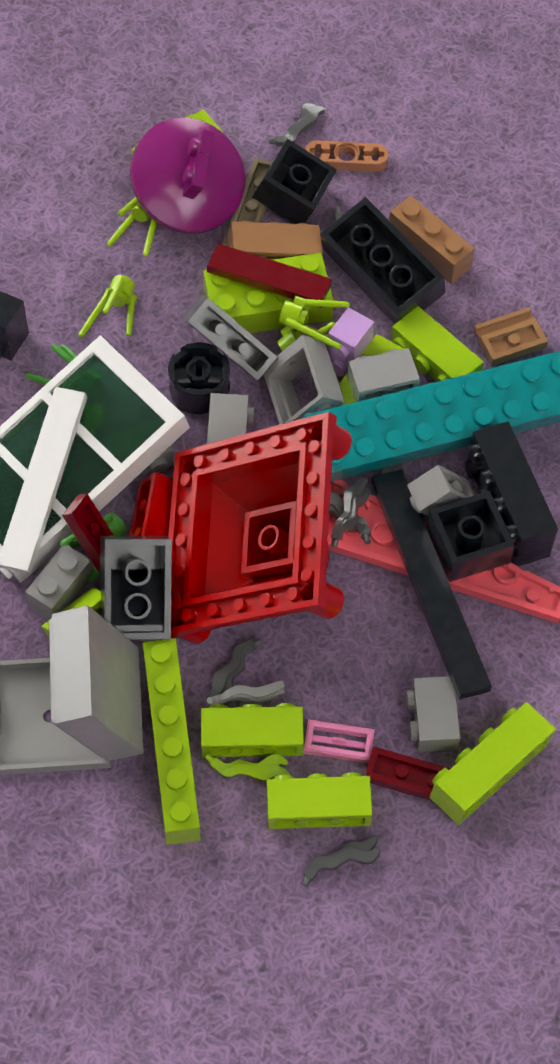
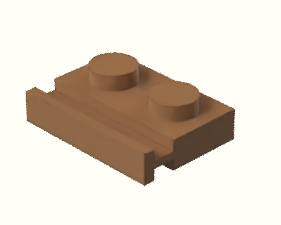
M530 307L474 325L473 332L479 338V344L491 366L547 348L548 340L536 318H533Z

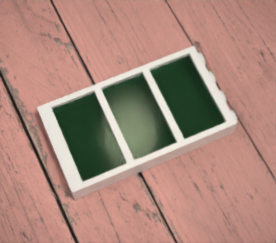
M101 335L0 426L1 553L55 387L84 392L88 397L31 574L61 547L60 542L73 534L62 514L78 495L88 494L98 511H100L190 428L184 414ZM0 568V571L8 579L14 576L20 583L31 575Z

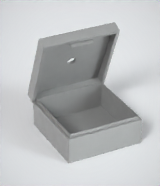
M88 605L52 614V619H49L50 658L0 661V775L111 768L110 761L144 754L139 647ZM47 711H51V722H47L43 718Z

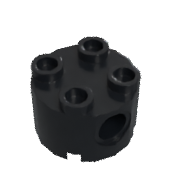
M202 342L186 344L180 348V352L176 355L174 353L170 358L168 365L169 391L171 399L179 410L194 414L209 413L211 393L229 394V361L224 353L222 355L217 351L216 346Z

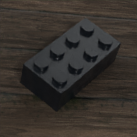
M366 197L320 233L323 250L394 324L418 306L422 310L427 309L446 293L443 275Z
M509 421L474 431L471 445L468 446L469 455L468 460L465 461V470L469 479H475L477 483V495L487 491L491 492L515 545L511 562L519 567L550 557L558 527Z

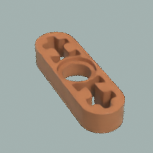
M316 140L310 142L305 148L314 156L315 152H321L319 159L337 170L379 172L385 169L388 164V150L383 145L376 143ZM330 152H334L333 159H330ZM350 153L354 156V159L344 161L339 158V155ZM360 153L363 154V160H359ZM372 155H378V161H374Z

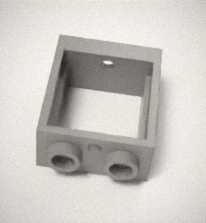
M306 335L299 337L277 356L264 373L279 424L303 419L304 415L339 407L345 403L326 344ZM310 367L319 395L301 409L292 380Z

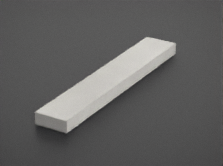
M55 387L0 553V568L31 574L88 398L84 392Z

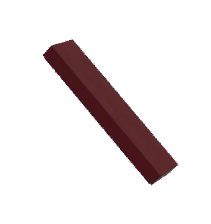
M219 243L207 264L208 273L291 299H295V296L304 299L325 300L332 285V278Z

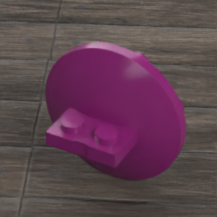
M184 117L168 119L156 124L140 139L131 158L130 179L139 204L152 219L170 230L186 234H199L211 231L225 223L234 214L243 198L245 171L237 149L225 134L204 121Z

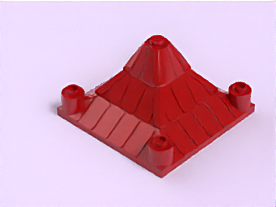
M325 412L175 452L168 537L172 539L171 639L179 637L193 644H200L208 638L212 629L219 627H228L305 611L323 619L334 618L340 613L344 604V594L341 589L326 582V571L330 558L327 540L331 496L330 481L332 477V460H339L348 453L352 444V436L349 431L336 424L337 416L330 412Z

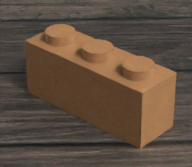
M410 195L390 211L389 221L443 275L447 282L452 284L472 268L475 248Z
M246 220L231 221L227 235L228 247L270 260L322 252L319 225L278 222L260 223Z

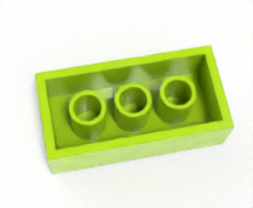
M322 252L274 259V261L328 277ZM203 270L205 296L249 333L286 327L279 324V317L285 301L294 302V299L208 273L207 270ZM331 288L325 300H333ZM311 306L306 325L332 321L333 307L319 308Z

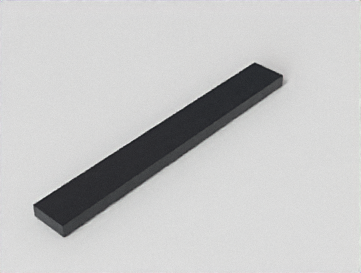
M402 469L372 476L371 484L458 699L490 692L492 685L422 516L413 508L410 502L412 495Z

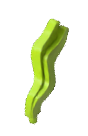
M209 752L204 756L210 762L209 765L224 777L239 774L256 780L267 781V779H271L274 776L290 775L285 768L279 766H286L288 764V761L279 754H272L259 763L238 759L228 764L222 762L217 757L214 758Z

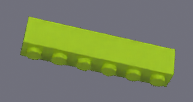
M176 638L143 642L166 845L201 841Z

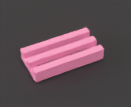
M308 719L303 754L369 763L375 729ZM318 730L367 738L365 743L339 737L313 735V731ZM313 742L353 749L365 750V753L325 746L311 745V743Z

